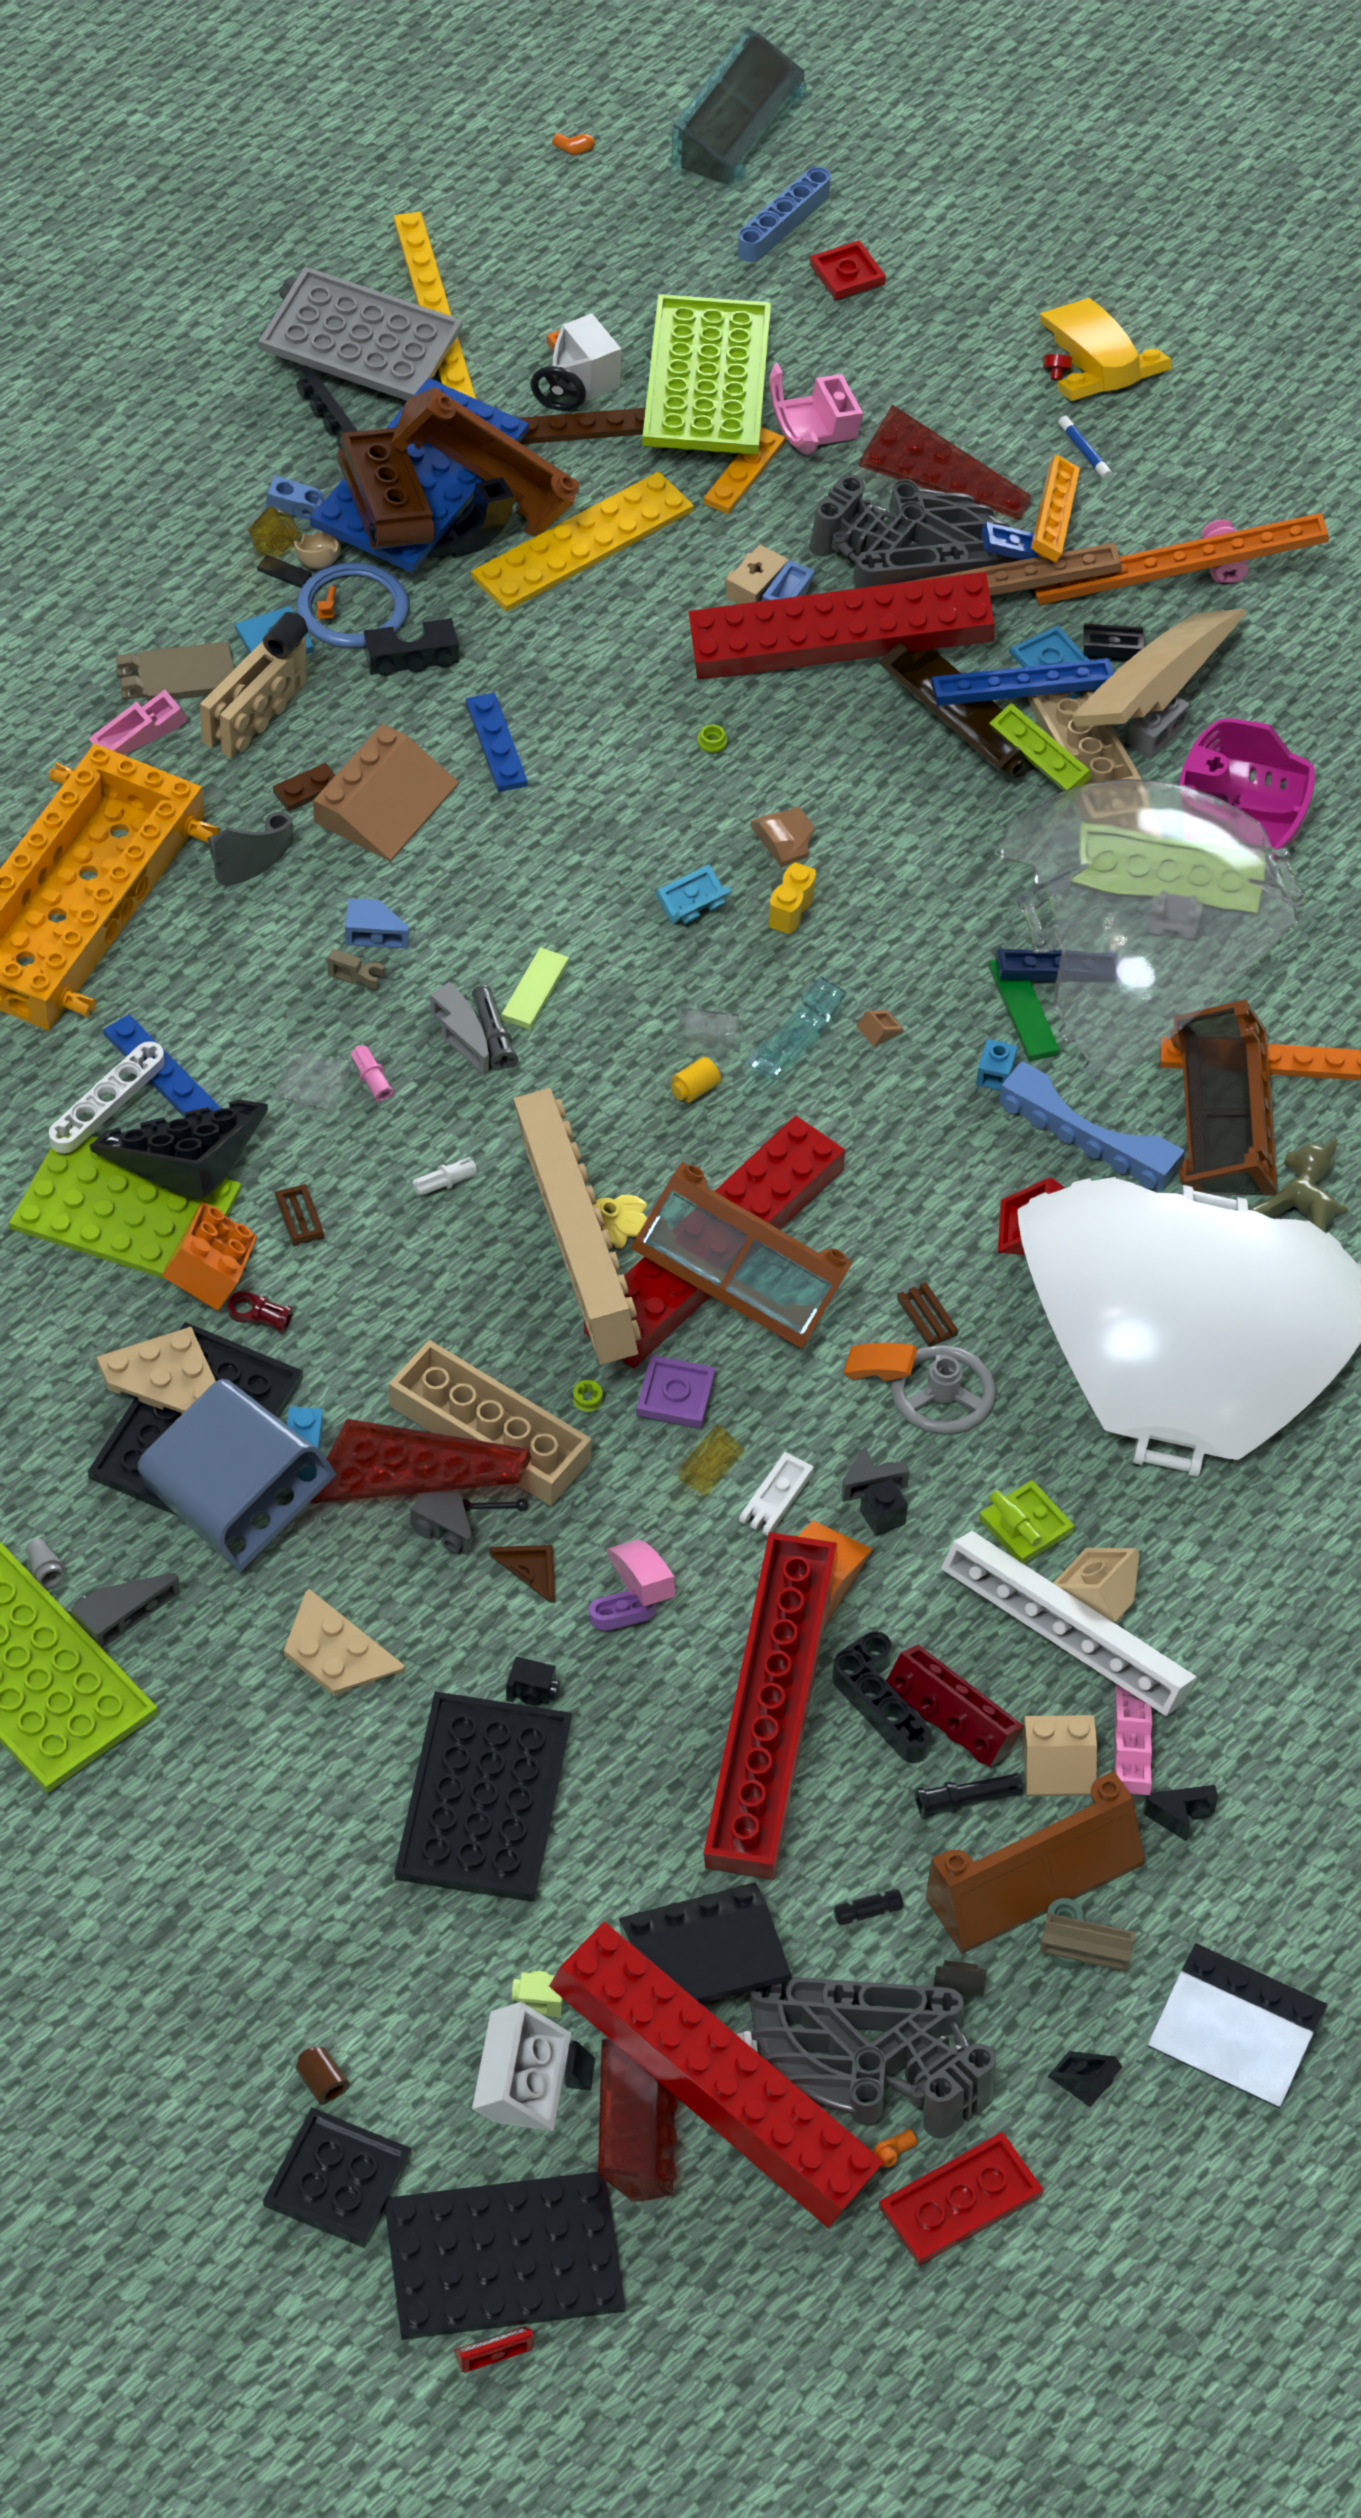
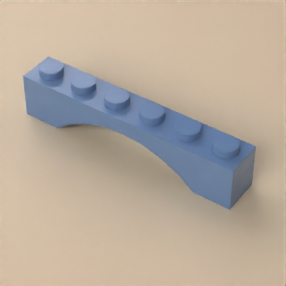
M1023 1061L1019 1063L1001 1085L999 1103L1003 1105L1006 1111L1012 1114L1019 1113L1028 1118L1035 1127L1039 1129L1046 1128L1055 1133L1062 1142L1066 1144L1073 1143L1082 1148L1089 1157L1104 1160L1111 1164V1167L1120 1174L1127 1173L1133 1176L1147 1189L1154 1188L1162 1193L1179 1172V1168L1182 1167L1185 1150L1158 1135L1137 1136L1122 1134L1104 1129L1087 1121L1075 1113L1061 1099L1054 1089L1049 1075Z

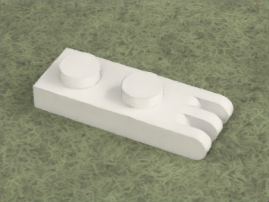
M784 1452L741 1513L739 1522L747 1524L753 1515L755 1517L750 1527L757 1531L765 1521L766 1524L762 1534L768 1536L769 1532L774 1531L813 1475L814 1466Z

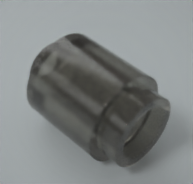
M944 1960L943 1967L936 1966L933 1987L955 1989L961 1994L963 1999L974 2000V1997L983 1998L987 1969L978 1968V1964Z

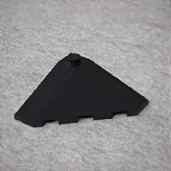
M240 1099L228 1102L229 1108L218 1109L214 1112H210L209 1107L184 1112L185 1118L175 1119L170 1122H166L164 1117L141 1122L140 1129H131L121 1133L120 1127L107 1130L89 1145L90 1151L176 1194L191 1196L193 1199H204L223 1182L267 1113L268 1104Z

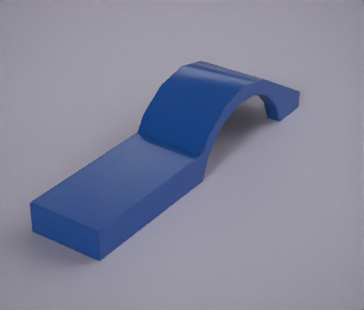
M986 522L981 529L984 549L987 552L1020 560L1040 557L1031 549L1034 533Z

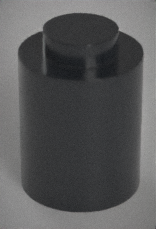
M285 612L264 636L263 645L266 650L276 658H287L308 633L305 619L297 613Z

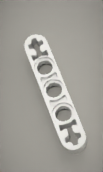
M149 1041L137 1046L50 1127L49 1141L51 1148L58 1153H69L83 1143L163 1068L165 1062L163 1048L158 1043ZM125 1073H133L137 1076L131 1082H125L120 1079L121 1075ZM106 1092L116 1096L109 1102L101 1101L98 1098ZM84 1112L94 1115L93 1119L87 1122L78 1120L77 1116Z

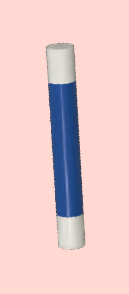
M1062 416L1058 421L1059 425L1102 479L1112 476V471L1069 417Z

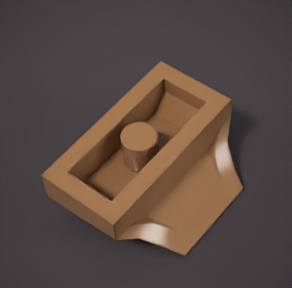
M799 806L784 812H774L751 820V828L781 868L808 857V843L815 827Z

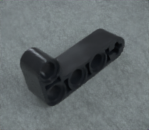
M869 1632L835 1656L832 1673L833 1683L903 1760L912 1764L920 1763L928 1757L931 1730L880 1675V1673L888 1668L890 1662L891 1640L882 1632ZM870 1652H878L880 1655H873ZM848 1669H849V1670H852V1671H854V1672H853V1673H847V1672H844L843 1670H848ZM866 1693H872V1694H875L876 1696H875V1697H869V1696H866L865 1694H866ZM888 1717H894V1718H897L898 1720H897V1721H891V1720H888L887 1718H888Z

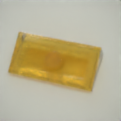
M717 1424L681 1464L678 1480L706 1497L745 1450L721 1425Z

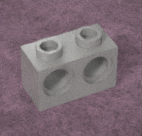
M1175 696L1163 711L1148 712L1145 717L1134 718L1129 725L1126 745L1151 760L1186 727L1190 704Z

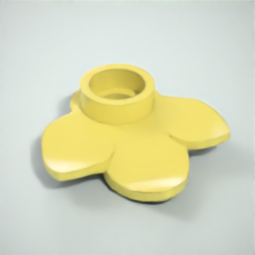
M621 1195L616 1199L603 1197L596 1200L597 1204L593 1205V1208L599 1207L602 1213L604 1226L600 1227L601 1230H608L612 1246L618 1249H623L627 1237H637L647 1220V1217L642 1214L647 1207V1203L633 1195Z

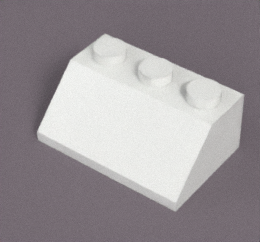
M523 2002L491 2011L472 2110L495 2123L554 2131L571 2032Z

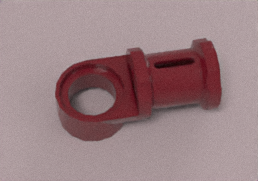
M246 1291L232 1294L228 1301V1313L232 1320L240 1323L251 1322L257 1325L261 1322L276 1328L280 1334L285 1333L294 1314V1307L290 1305L283 1307L270 1302L266 1296L261 1297ZM244 1302L251 1305L252 1309L247 1313H238L234 1310V1306Z

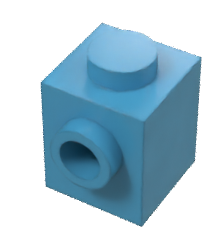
M987 1039L978 1067L976 1085L1001 1091V1085L1014 1070L1018 1046L1003 1041Z

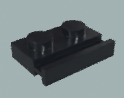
M1084 623L1083 655L1098 659L1115 657L1128 661L1144 648L1143 627Z

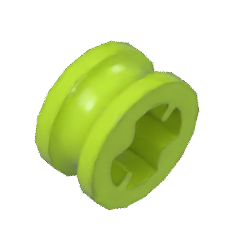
M583 1380L575 1385L573 1389V1403L575 1407L581 1411L592 1412L601 1406L603 1390L597 1382ZM585 1391L592 1392L591 1400H584Z

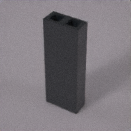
M267 554L257 566V571L302 588L303 584L312 576V572Z

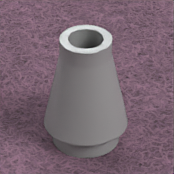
M35 1539L29 1542L26 1546V1551L29 1555L32 1576L45 1589L58 1586L65 1577L64 1564L50 1550L43 1539Z

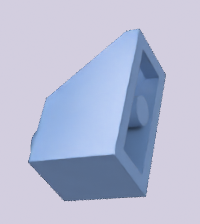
M348 898L345 925L346 945L408 949V925L380 900Z

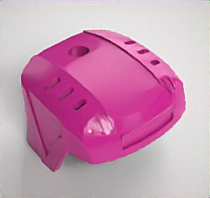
M1233 718L1220 719L1214 722L1201 733L1193 744L1181 772L1180 798L1185 839L1193 843L1266 855L1265 863L1280 854L1289 844L1293 843L1305 821L1314 792L1315 775L1313 764L1291 753L1269 724ZM1256 771L1254 781L1250 782L1251 772ZM1271 775L1270 785L1265 786L1267 776ZM1285 781V782H1286V786H1285V788L1282 790V789H1281V783ZM1216 800H1222L1227 805L1223 808H1215L1212 806V803Z

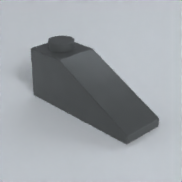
M175 1573L99 1588L89 1596H82L71 1608L72 1618L101 1648H104L180 1594L179 1578Z

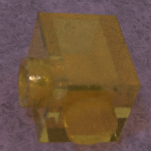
M271 505L248 529L254 540L253 546L256 550L264 555L268 553L275 557L282 555L301 534L289 513Z

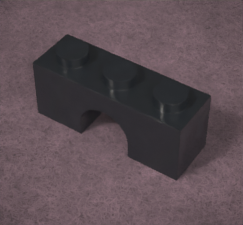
M452 618L423 622V636L414 642H405L397 638L393 626L363 631L364 651L370 675L380 674L386 676L395 671H419L424 667H448L453 663H459V643Z

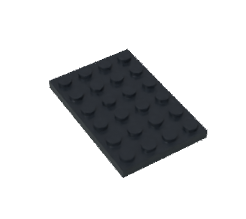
M184 1322L180 1330L192 1327L215 1381L220 1379L230 1380L278 1418L303 1379V1370ZM135 1397L89 1468L88 1478L176 1515L146 1487L137 1465L141 1455L182 1413L166 1407L164 1410L140 1402L139 1398Z
M435 1691L394 1872L395 1880L535 1902L572 1722V1713Z
M605 2171L388 2197L385 2203L401 2340L625 2312V2301Z

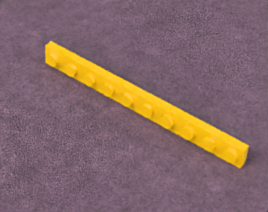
M421 211L394 215L395 228L417 304L452 316ZM457 336L437 370L441 384L476 399Z

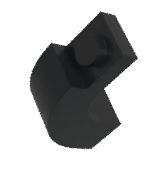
M503 477L475 483L474 499L471 506L461 517L456 519L427 555L428 559L452 554L456 559L478 552L500 534L511 516L515 497Z

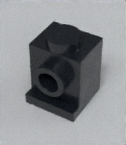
M516 1656L506 1684V1701L513 1703L514 1697H517L523 1703L532 1706L539 1703L548 1705L549 1700L556 1701L560 1689V1681L556 1680V1666Z

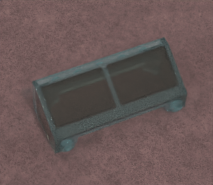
M747 28L673 125L671 166L731 188L736 180L741 181L746 169L745 165H743L744 158L790 98V101L794 103L797 98L802 99L807 87L806 83H804L805 71L757 31Z

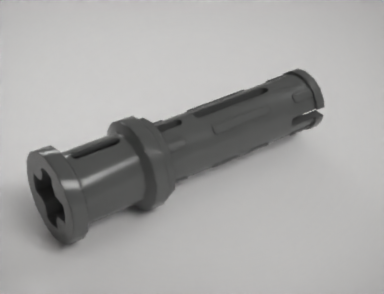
M487 985L477 986L472 991V997L485 1031L487 1048L491 1054V1067L495 1071L514 1067L518 1063V1056L511 1048L512 1038L510 1032L502 1026L491 988Z

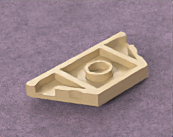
M310 1589L305 1592L284 1648V1656L333 1696L350 1691L353 1687H364L376 1683L375 1680L393 1674L398 1676L405 1672V1665Z

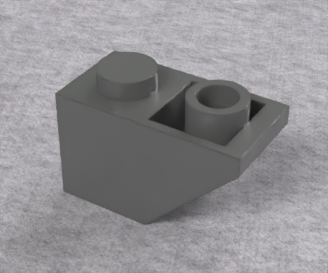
M432 1480L410 1509L411 1526L420 1536L425 1538L432 1536L438 1540L448 1530L441 1540L443 1546L453 1553H458L462 1548V1553L469 1555L472 1551V1533L462 1497L455 1491Z

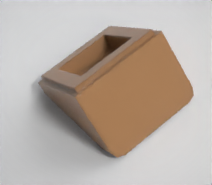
M888 1010L865 1011L856 1025L873 1047L905 1032Z

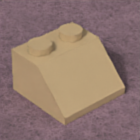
M1094 1715L1025 1716L1021 1738L1026 1796L1091 1795V1786L1097 1779V1740Z

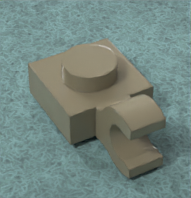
M332 949L327 958L328 976L357 985L359 982L368 988L377 989L378 978L372 975L380 977L385 975V967L382 964L372 962L362 965L361 958L355 957L350 953H343Z

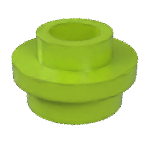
M707 725L698 734L697 744L705 752L717 753L727 746V735L723 728L718 725Z

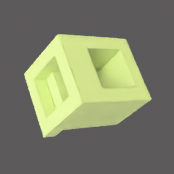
M543 1971L521 1972V1979L513 1980L512 2001L523 2002L543 2016L561 2017L563 1998L549 1987L554 1975H549Z

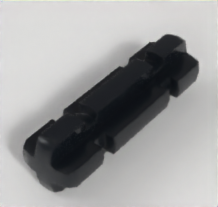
M898 1889L888 1890L884 1892L883 1896L877 1893L852 1900L853 1904L850 1905L848 1902L837 1904L834 1906V1917L838 1925L852 1923L854 1918L860 1921L885 1914L884 1910L887 1909L889 1912L900 1910L903 1907V1899Z

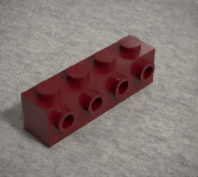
M919 1644L900 1653L886 1679L901 1698L918 1711L924 1720L935 1724L946 1733L951 1741L962 1745L973 1754V1757L978 1762L989 1767L1005 1760L1009 1756L1024 1728L1023 1724Z

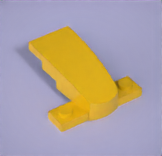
M1090 298L1039 313L1040 322L1054 333L1055 342L1069 352L1072 357V363L1076 367L1085 371L1084 373L1070 374L1067 378L1057 381L1058 390L1070 401L1102 391L1124 388L1138 382L1142 378L1172 369L1171 358L1158 349H1147L1143 354L1139 355L1120 325Z

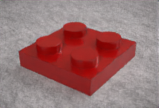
M860 240L810 256L809 265L835 300L885 284L886 275Z

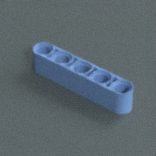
M823 167L810 168L739 231V258L746 262H754L761 259L829 197L830 172Z

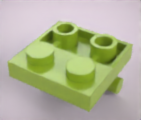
M1030 1480L1007 1496H1004L999 1490L994 1491L989 1497L993 1504L979 1514V1521L1013 1558L1023 1564H1026L1073 1534L1075 1525L1033 1480Z

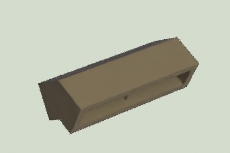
M1047 1913L1039 1953L1128 1972L1136 1932Z

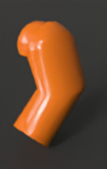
M556 133L553 137L552 145L570 155H578L593 149L595 140L588 134H580L568 138L560 133Z
M909 2128L889 2139L879 2142L874 2147L873 2152L884 2161L882 2167L888 2168L897 2162V2155L917 2146L918 2142L915 2134Z

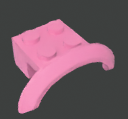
M778 363L774 364L769 376L772 406L783 434L800 453L809 455L814 453L817 446L821 444L858 439L863 412L843 374L816 378L812 396L784 400L782 388L783 372Z

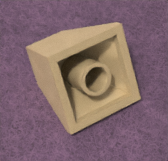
M1085 1548L1053 1584L1114 1623L1123 1617L1124 1612L1134 1602L1139 1552L1137 1548Z

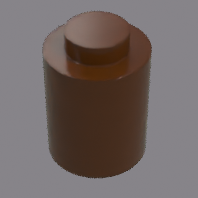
M310 2047L299 2055L295 2069L320 2105L329 2103L347 2091L350 2083L326 2048Z

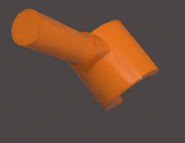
M335 586L329 587L326 601H317L318 619L334 618Z

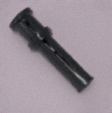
M1018 1772L960 1785L948 1781L944 1782L941 1787L926 1790L923 1787L916 1788L915 1802L921 1819H925L932 1813L947 1810L950 1813H955L963 1805L1013 1795H1022L1023 1787H1018V1785L1023 1783Z

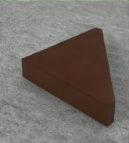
M553 1545L489 1547L490 1556L548 1602L555 1603Z

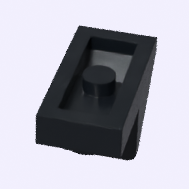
M1208 1785L1150 1793L1145 1798L1144 1815L1184 1841H1187L1190 1828L1188 1816L1190 1815L1193 1819H1202L1215 1812L1218 1800L1216 1786Z
M1068 2051L1048 2075V2078L1091 2107L1105 2089L1112 2084L1113 2078L1120 2071L1122 2065L1115 2056Z

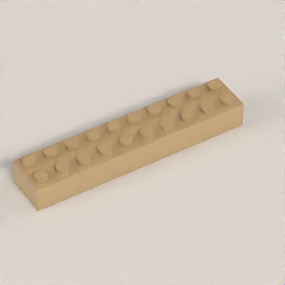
M551 1088L515 1097L513 1099L524 1147L598 1362L602 1365L637 1355L636 1340L641 1339V1334L637 1321L631 1320V1318L637 1316L632 1297L625 1298L624 1296L628 1294L627 1284L624 1275H617L616 1273L620 1271L616 1252L608 1251V1249L612 1248L608 1230H601L600 1228L604 1226V1221L600 1208H593V1205L597 1203L592 1185L585 1186V1183L589 1182L584 1163H577L581 1160L576 1141L571 1143L569 1141L573 1139L569 1120L562 1121V1118L566 1117L561 1099L555 1100Z

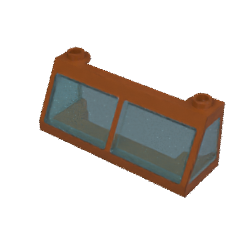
M681 1162L638 1233L631 1249L803 1349L853 1261L849 1260L838 1249H824L820 1253L707 1188V1180L704 1177L703 1171L694 1165H687Z

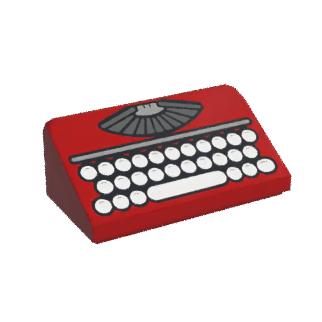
M521 2326L454 2349L461 2372L467 2373L532 2351L533 2333L530 2328Z

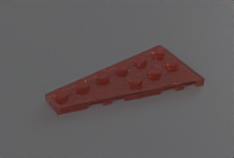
M891 405L859 460V467L898 480L909 479L914 481L919 487L928 490L967 494L974 498V504L989 506L994 512L1018 520L1022 519L1031 502L1032 495L894 405Z
M347 1419L326 1458L337 1475L310 1503L520 1483L532 1456L527 1448Z

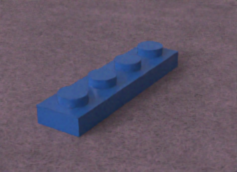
M495 692L466 698V706L497 791L502 792L527 787L526 775Z

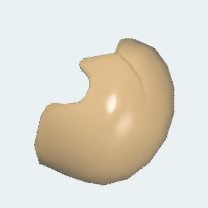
M317 532L312 535L303 534L300 544L298 541H294L300 563L311 570H322L331 566L341 554L339 540L325 532Z

